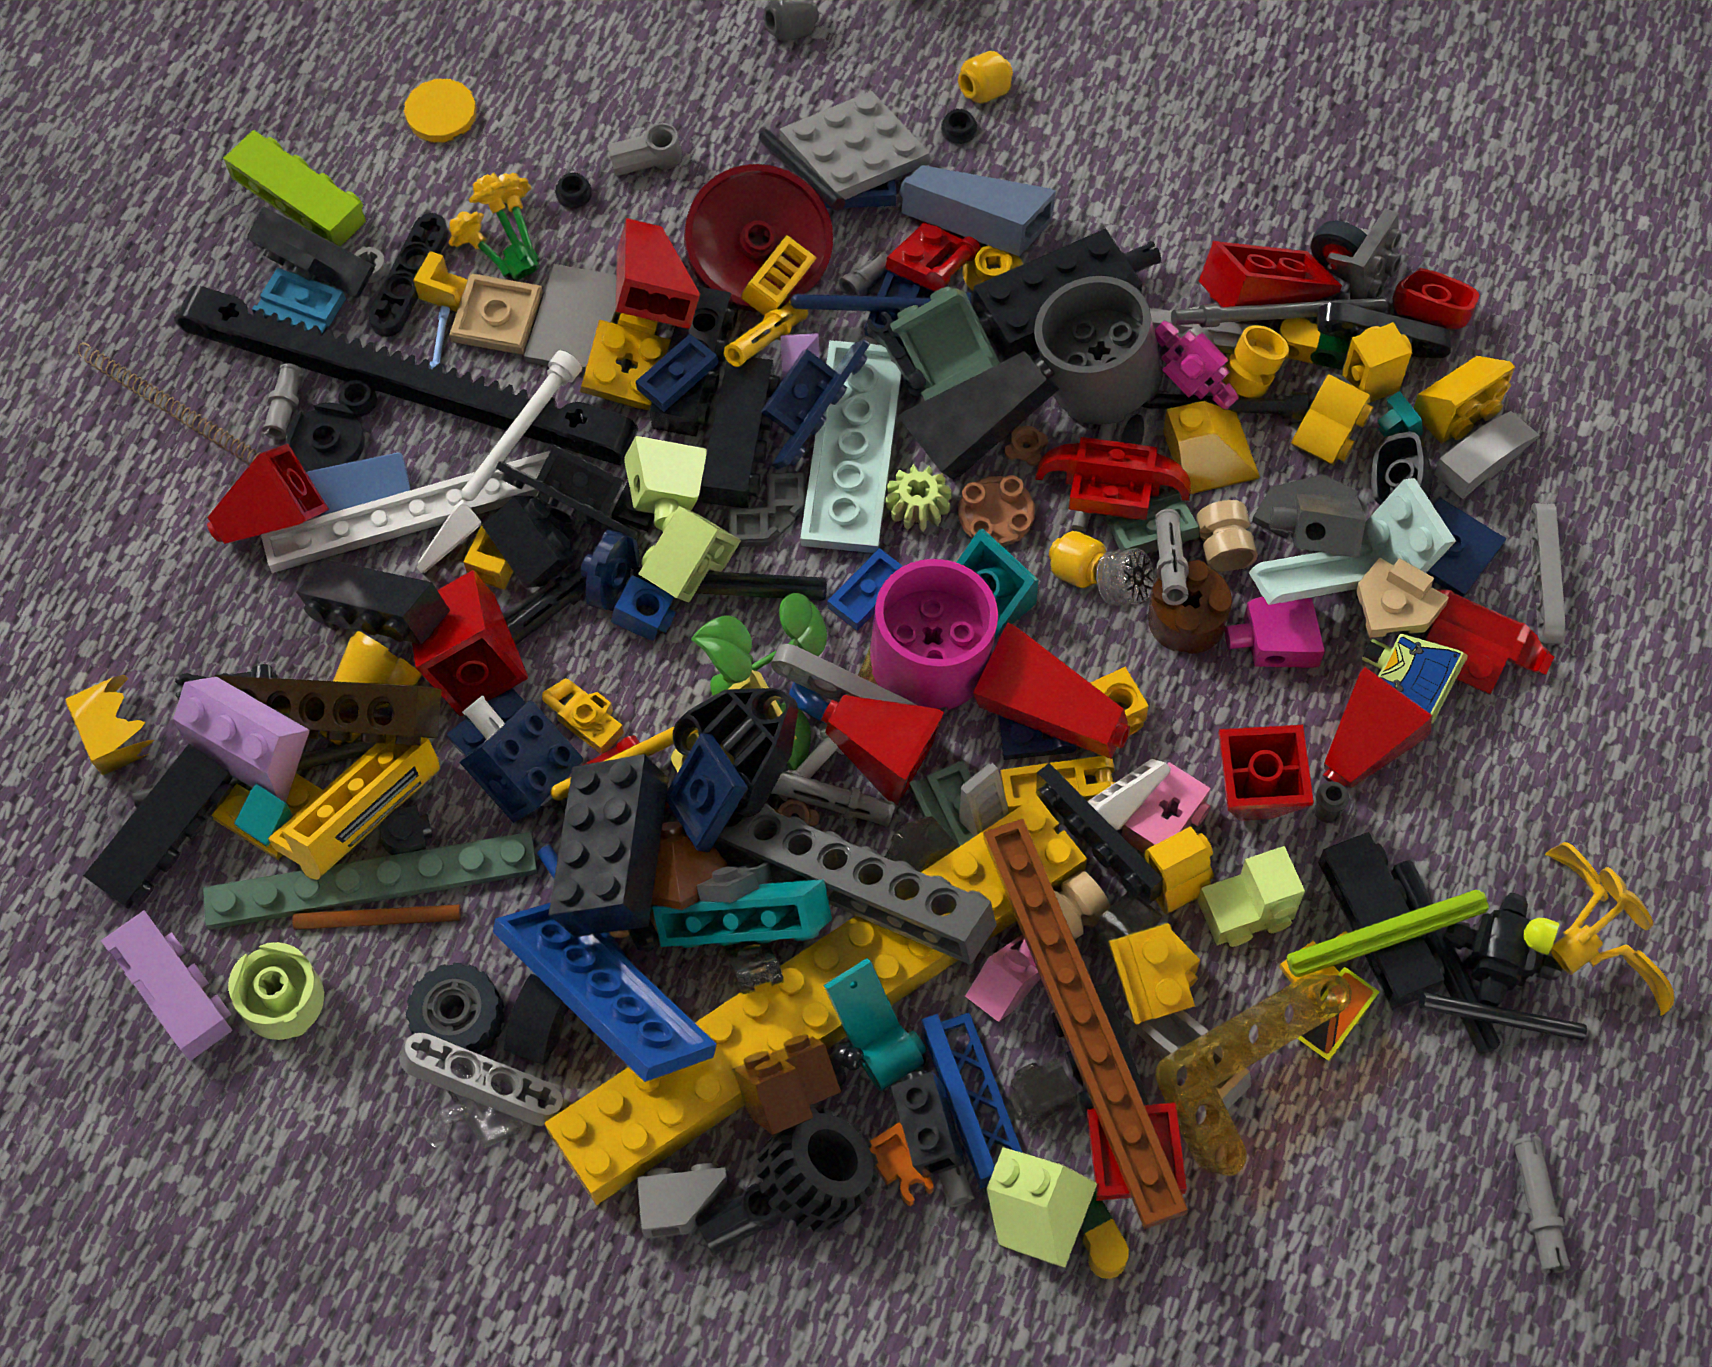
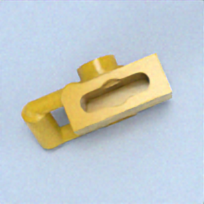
M563 679L542 693L543 702L557 712L558 721L598 753L603 754L607 752L624 734L623 725L611 716L613 712L612 703L598 692L588 694L569 679ZM569 694L574 695L565 705L559 702V700Z

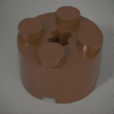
M1192 560L1188 562L1189 574L1186 578L1187 600L1179 605H1170L1164 602L1162 598V581L1157 578L1152 588L1148 621L1153 636L1161 645L1173 651L1197 654L1212 648L1222 638L1231 610L1232 596L1228 584L1220 574L1209 568L1204 562Z

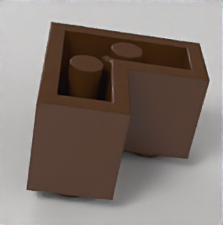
M800 1035L793 1037L783 1043V1049L771 1054L768 1051H761L749 1055L743 1060L744 1065L733 1069L749 1117L772 1135L812 1119L813 1115L810 1105L841 1093L826 1046L813 1036Z

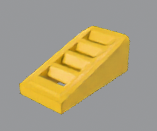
M786 235L748 283L741 298L764 316L771 310L779 309L817 257ZM785 253L801 266L797 268L781 255ZM774 265H776V266H778L779 268H781L783 271H785L787 274H789L792 278L790 279L789 277H787L785 274H783L781 271H779L777 268H775ZM765 276H767L769 279H771L773 282H775L783 289L780 290L779 288H777L775 285H773L771 282L765 279Z

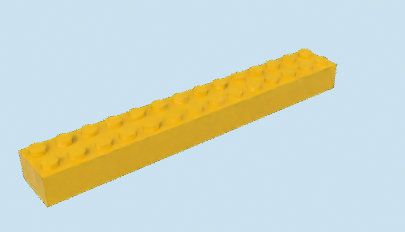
M1037 795L921 872L931 877L934 875L941 876L953 886L967 892L977 891L991 901L997 926L988 940L1016 922L1017 919L983 839V832L1024 819L1054 891L1060 892L1061 883L1078 871H1085L1086 856L1065 830L1058 834L1059 822ZM854 916L695 1022L717 1044L713 1058L646 1082L630 1067H627L544 1123L546 1129L595 1205H598L743 1107L745 1103L733 1069L744 1065L743 1060L746 1057L761 1051H768L771 1054L783 1049L785 1041L800 1035L813 1036L823 1042L826 1049L845 1038L847 1034L824 988L826 983L868 958L892 1006L957 962L958 959L858 916Z

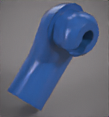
M794 682L789 695L795 699L798 708L822 722V716L829 703L820 694Z

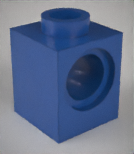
M631 575L614 607L611 622L654 641L659 630L664 633L668 631L676 612L670 609L674 596ZM647 605L656 614L645 616L637 610V607Z

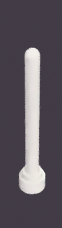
M559 350L548 363L549 369L546 380L462 489L461 495L464 500L472 501L477 497L496 472L498 462L505 460L561 385L565 386L568 382L572 383L582 371V366L575 357L565 351Z

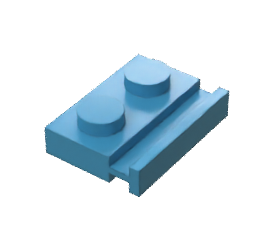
M277 267L260 295L261 300L257 306H253L252 311L254 314L260 308L264 309L267 318L273 313H277L280 322L290 317L294 327L300 321H303L308 331L316 325L319 327L322 335L325 328H329L346 298L342 290L314 280L309 281L300 275Z

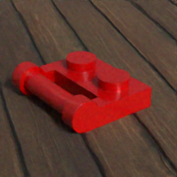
M923 222L887 256L885 269L930 290L937 291L950 283V277L966 261L975 259L981 246L973 237L968 236L961 239L943 231L938 226ZM948 253L951 254L940 267H935Z

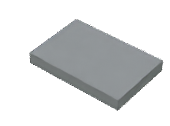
M554 264L524 354L525 362L548 366L556 352L561 350L575 357L582 366L581 372L585 373L599 319L614 323L617 312H615L616 275Z

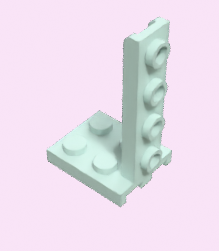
M1410 478L1404 479L1365 522L1359 558L1318 552L1261 562L1255 565L1249 571V574L1267 604L1272 605L1357 589L1358 583L1379 557L1392 565L1401 558L1426 573L1456 540L1416 479Z

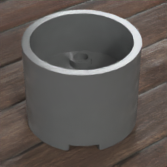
M1091 276L1074 280L1060 287L1044 302L1035 321V340L1040 356L1055 373L1051 379L1059 390L1052 396L1068 412L1070 417L1088 424H1112L1125 420L1124 415L1138 409L1145 402L1150 404L1160 388L1163 366L1150 308L1145 297L1137 288L1118 278Z

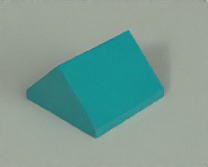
M979 529L956 563L964 565L977 573L993 592L998 608L995 640L1002 634L1007 623L1013 624L1036 605L1039 580L984 529Z

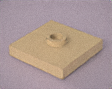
M470 273L449 334L451 342L523 355L543 296L542 286Z

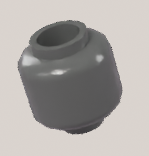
M770 0L764 10V23L767 31L783 42L810 36L815 28V23L819 19L818 7L811 0Z

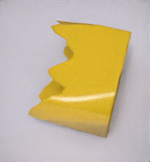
M125 675L112 677L65 699L88 756L101 775L108 774L147 756L137 755L143 748L151 745L154 741L147 740L116 750L145 724L141 720L128 722L126 719L116 717V713L124 699L123 693L116 691L127 681L128 677Z

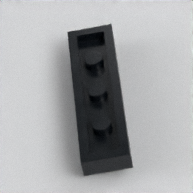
M1050 763L1039 770L1036 779V795L1050 811L1055 809L1063 817L1068 831L1077 839L1083 838L1092 847V853L1096 860L1105 868L1111 867L1121 877L1120 881L1130 895L1135 898L1140 896L1147 905L1156 900L1161 895L1163 878Z

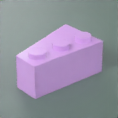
M145 910L101 940L189 1061L233 1031L225 1020L232 1015L217 994L209 999L202 989L209 982L195 963L188 968L180 959L186 953L182 945L172 932L164 937Z

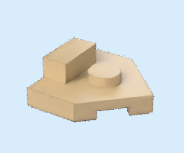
M1379 557L1358 583L1356 590L1359 603L1362 605L1366 617V628L1369 638L1386 636V633L1408 631L1409 634L1426 632L1446 606L1449 597L1432 588L1434 581L1432 576L1401 558L1392 565Z

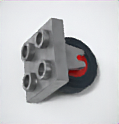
M1385 208L1371 230L1361 229L1343 221H1327L1313 235L1310 245L1312 256L1328 272L1350 283V300L1380 298L1384 290L1385 280L1389 275L1394 276L1398 271L1402 256L1398 254V246L1402 237V231L1399 230V213Z

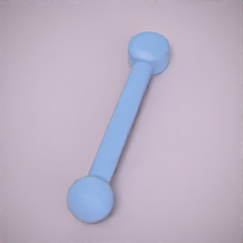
M444 305L441 306L439 311V324L433 361L430 362L431 369L439 364L441 359L446 321L450 311V307Z

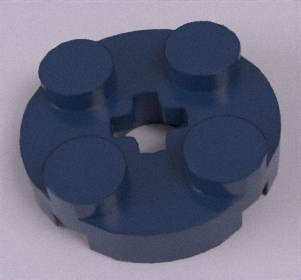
M607 530L603 534L593 555L588 554L584 558L581 566V575L587 578L586 603L588 606L614 611V607L627 585L626 582L630 576L631 569L639 567L640 552L636 539L620 532Z

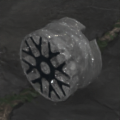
M1137 548L1125 551L1112 550L1103 554L1097 566L1096 577L1102 599L1107 604H1114V606L1127 603L1132 605L1142 604L1149 599L1154 585V571L1149 556L1143 550Z

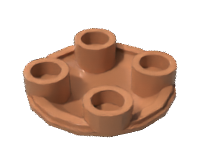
M1013 475L1006 477L988 476L968 483L963 488L962 497L958 503V519L964 532L972 539L979 529H984L1001 546L1005 547L1018 542L1029 532L1035 519V504L1029 491L1024 488L1020 478Z

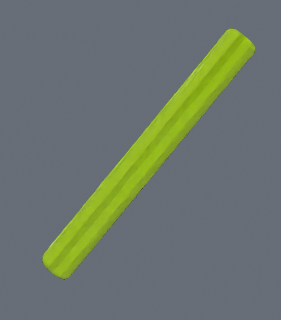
M1475 889L1292 952L1287 956L1289 970L1295 977H1302L1484 914L1489 910L1487 898L1484 892Z

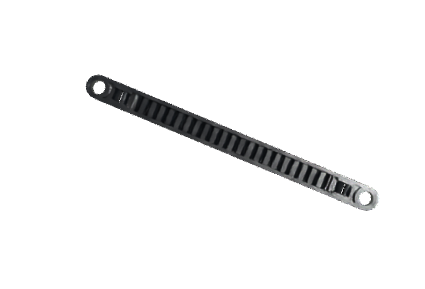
M197 285L190 288L174 317L177 326L187 333L284 363L294 364L298 367L346 382L362 380L371 385L375 391L505 431L508 430L530 401L526 389H522L515 395L513 385L510 384L501 391L499 381L497 380L487 387L484 376H480L473 382L471 373L466 372L459 378L457 368L454 367L445 374L443 364L441 363L431 369L428 359H424L418 365L415 355H410L404 361L401 351L398 350L390 357L388 348L385 346L376 352L374 343L369 342L365 347H362L359 338H355L349 343L346 334L343 333L335 339L330 329L321 335L318 326L314 325L308 331L303 321H300L294 327L290 317L280 322L278 314L273 313L267 318L264 309L261 308L253 315L249 314L248 307L242 299ZM551 397L523 436L550 445H557L563 449L608 463L622 465L625 461V455L638 433V427L631 419L622 414L583 402H572L559 409L557 408L555 398Z

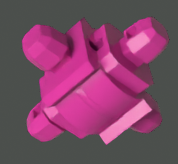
M1165 320L1154 329L1157 342L1161 347L1166 345L1169 348L1161 357L1167 364L1162 370L1188 398L1195 394L1201 400L1210 392L1214 396L1212 400L1224 409H1228L1239 399L1237 391L1230 383L1226 385L1222 381L1230 373V370L1225 366L1229 360L1203 332L1196 336L1190 330L1181 338L1178 335L1180 330L1171 322ZM1180 346L1184 350L1182 353L1178 350ZM1210 377L1214 380L1212 384L1208 381Z

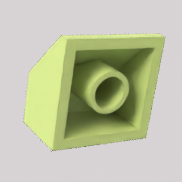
M1003 1147L986 1188L999 1245L1065 1268L1097 1183L1064 1165Z

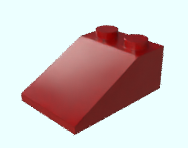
M1213 241L1199 278L1201 285L1210 293L1209 296L1222 307L1314 302L1337 294L1342 288V285L1308 251Z

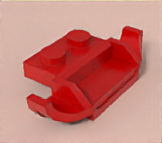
M1080 437L1079 443L1063 444L1048 451L1040 459L1035 480H1043L1048 472L1065 471L1067 472L1066 484L1072 485L1068 510L1119 516L1126 519L1147 520L1150 496L1159 495L1160 485L1177 489L1181 494L1182 500L1189 501L1191 493V481L1187 472L1173 459L1158 454V447Z
M1435 589L1449 598L1444 609L1430 625L1432 628L1425 641L1453 648L1468 655L1456 678L1457 681L1491 695L1507 661L1537 674H1547L1555 656L1544 647L1538 636L1525 623L1513 620L1459 596L1451 590Z

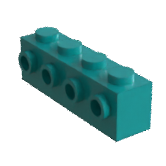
M821 879L758 885L759 889L733 902L699 901L683 910L654 905L652 909L661 947L682 946L683 948H693L713 943L727 946L744 941L768 943L778 939L794 938L796 941H803L815 938L819 935V931L833 920L825 881Z

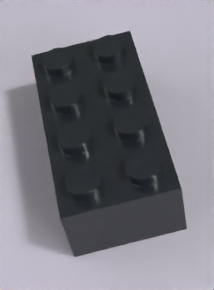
M645 754L572 767L549 916L574 937L649 926L669 778Z

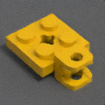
M623 313L620 314L617 324L599 319L580 392L638 409L650 410L652 402L637 390L635 381L667 354L671 340L654 335L657 321ZM629 359L636 366V369L630 368L628 373H624L621 371V365L616 362Z

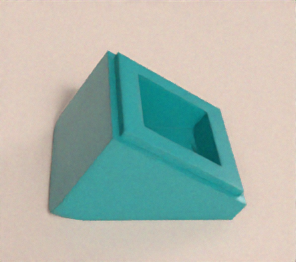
M256 784L251 789L234 824L268 847L270 844L268 838L292 818L293 813L284 801Z

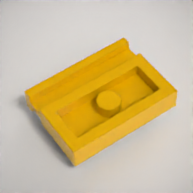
M1169 923L1108 941L1135 1025L1195 1007Z

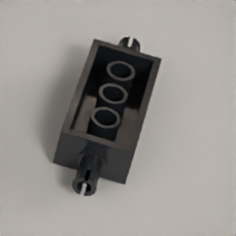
M1105 228L973 286V309L987 338L993 341L1005 361L1024 351L1031 356L1039 352L1034 333L1038 312L1044 302L1056 290L1081 278L1108 276L1124 280L1142 293L1143 283L1136 273L1153 265L1160 264L1161 254L1158 247L1152 249L1155 247L1153 241L1124 253L1119 249Z

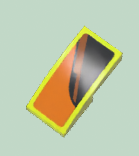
M1344 966L1293 1036L1330 1061L1380 991Z

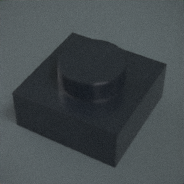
M626 483L611 516L626 525L648 532L654 520V514L637 511L633 507L629 483Z

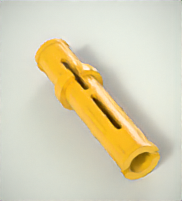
M789 301L787 305L779 310L769 311L764 316L762 322L724 348L726 360L735 367L741 366L746 360L763 350L773 341L781 340V335H789L795 325L808 317V309H795ZM780 321L781 325L775 327L774 324ZM769 329L770 332L767 335H764V331ZM756 337L759 338V340H758L757 342L752 343V340H753L754 338H756Z

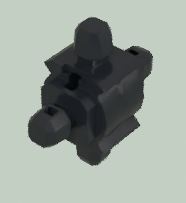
M1509 893L1502 901L1499 910H1494L1491 914H1483L1479 922L1471 928L1469 923L1461 921L1446 926L1444 929L1442 940L1447 945L1461 950L1463 947L1466 948L1462 964L1464 968H1471V977L1480 982L1477 995L1479 1003L1498 1006L1504 1000L1507 990H1513L1516 985L1523 986L1529 976L1532 977L1536 974V977L1542 979L1556 980L1562 973V967L1553 958L1551 953L1546 955L1528 947L1525 942L1524 930L1531 920L1526 919L1528 903L1527 899L1522 895Z

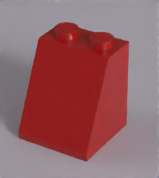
M474 570L437 590L449 607L450 612L422 645L412 643L416 669L434 688L442 689L441 696L459 716H463L462 712L482 695L488 702L528 679L527 672L495 594Z

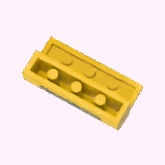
M386 735V743H376L268 838L274 850L298 863L305 876L318 880L440 770L438 757L429 738H421V745L418 746L395 744L396 736Z

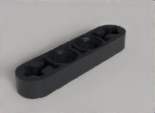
M428 213L420 216L414 223L369 311V321L376 334L390 337L399 333L404 327L418 299L413 279L421 267H412L407 262L415 255L427 257L430 251L441 254L449 236L446 221L442 216ZM433 226H436L438 232L432 231L427 239L428 245L424 244L427 238L425 230H431ZM401 284H408L412 287L411 291L404 296H396L392 293L393 289ZM389 303L394 305L391 311L394 320H387L385 324H381L380 317L386 318L391 310Z
M1338 302L1324 304L1317 310V329L1324 335L1351 341L1353 337L1361 335L1362 332L1372 326L1382 327L1394 322L1400 334L1406 335L1412 347L1411 356L1419 358H1444L1451 353L1450 331L1442 327Z

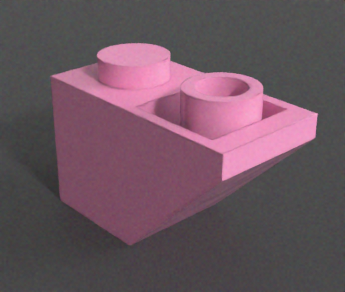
M1023 934L987 959L965 996L998 1022L1012 1013L1041 979Z

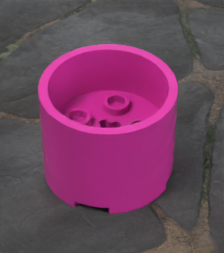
M925 559L912 562L891 574L882 585L875 605L870 660L873 669L872 674L877 684L915 703L917 706L931 708L947 707V710L971 699L974 696L973 691L991 657L998 622L997 603L988 584L977 573L966 566L943 559Z

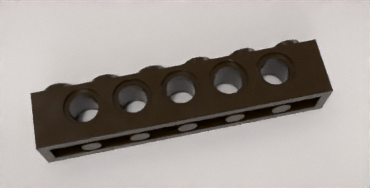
M215 675V677L222 679L309 729L307 737L309 739H318V731L327 732L328 740L352 741V733L361 734V742L386 743V735L396 736L395 744L420 746L421 738L438 739L442 689L414 685Z

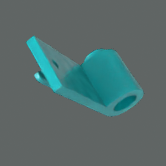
M868 958L824 985L848 1039L852 1043V1047H858L863 1050L864 1058L863 1061L860 1060L859 1062L879 1091H883L924 1064L922 1055L927 1051L922 1040L914 1030L907 1033L899 1024L875 969Z

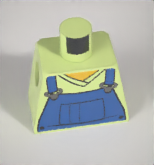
M1400 633L1393 648L1372 639L1363 654L1362 660L1381 669L1378 675L1381 679L1432 715L1431 724H1433L1468 655L1453 648Z

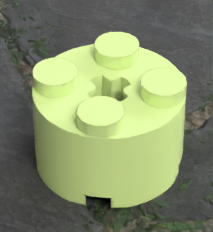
M276 942L259 946L260 949L249 955L246 953L242 956L231 971L228 991L234 1008L247 1026L264 1038L283 1040L298 1037L304 1034L316 1021L322 1010L324 988L321 979L309 960L299 949L285 943Z

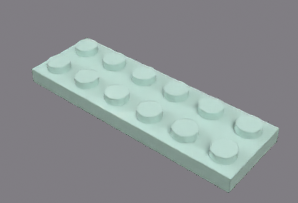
M830 340L826 364L835 370L850 347L855 343ZM870 344L864 353L868 358L863 367L855 375L851 373L845 381L844 385L847 386L845 394L835 405L830 403L823 414L827 419L815 436L800 537L801 546L875 553L879 549L902 380L900 370L891 361L890 354L882 345Z

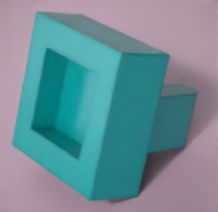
M1398 391L1387 398L1388 412L1377 421L1380 425L1378 430L1384 438L1404 432H1414L1418 436L1423 435L1422 419L1403 394Z

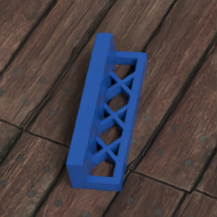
M970 1012L942 1022L938 1014L921 1020V1031L939 1080L943 1083L950 1110L978 1186L982 1189L988 1186L995 1166L990 1155L994 1142L1008 1149L1023 1152ZM964 1025L970 1041L962 1055L950 1048L945 1032ZM972 1048L978 1061L968 1057ZM955 1059L960 1061L958 1066L956 1064ZM965 1063L982 1071L985 1080L978 1094L965 1088L960 1075ZM987 1087L992 1100L983 1097ZM969 1098L974 1099L973 1105ZM979 1103L995 1109L998 1113L999 1121L993 1134L981 1129L975 1115ZM1001 1127L1004 1129L1007 1140L998 1136ZM984 1137L989 1139L988 1144H986Z

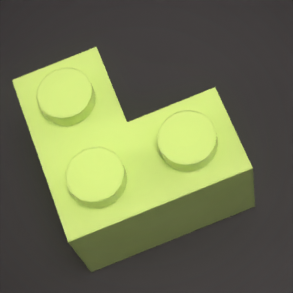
M678 506L676 511L671 512L666 517L662 525L663 533L656 545L651 546L644 554L641 562L643 567L639 575L675 598L689 603L708 570L722 572L741 540L706 518Z
M1285 846L1245 859L1240 875L1202 887L1198 903L1216 945L1228 942L1231 947L1251 940L1253 938L1252 933L1267 929L1269 933H1276L1288 928L1292 924L1291 920L1296 916L1305 890Z

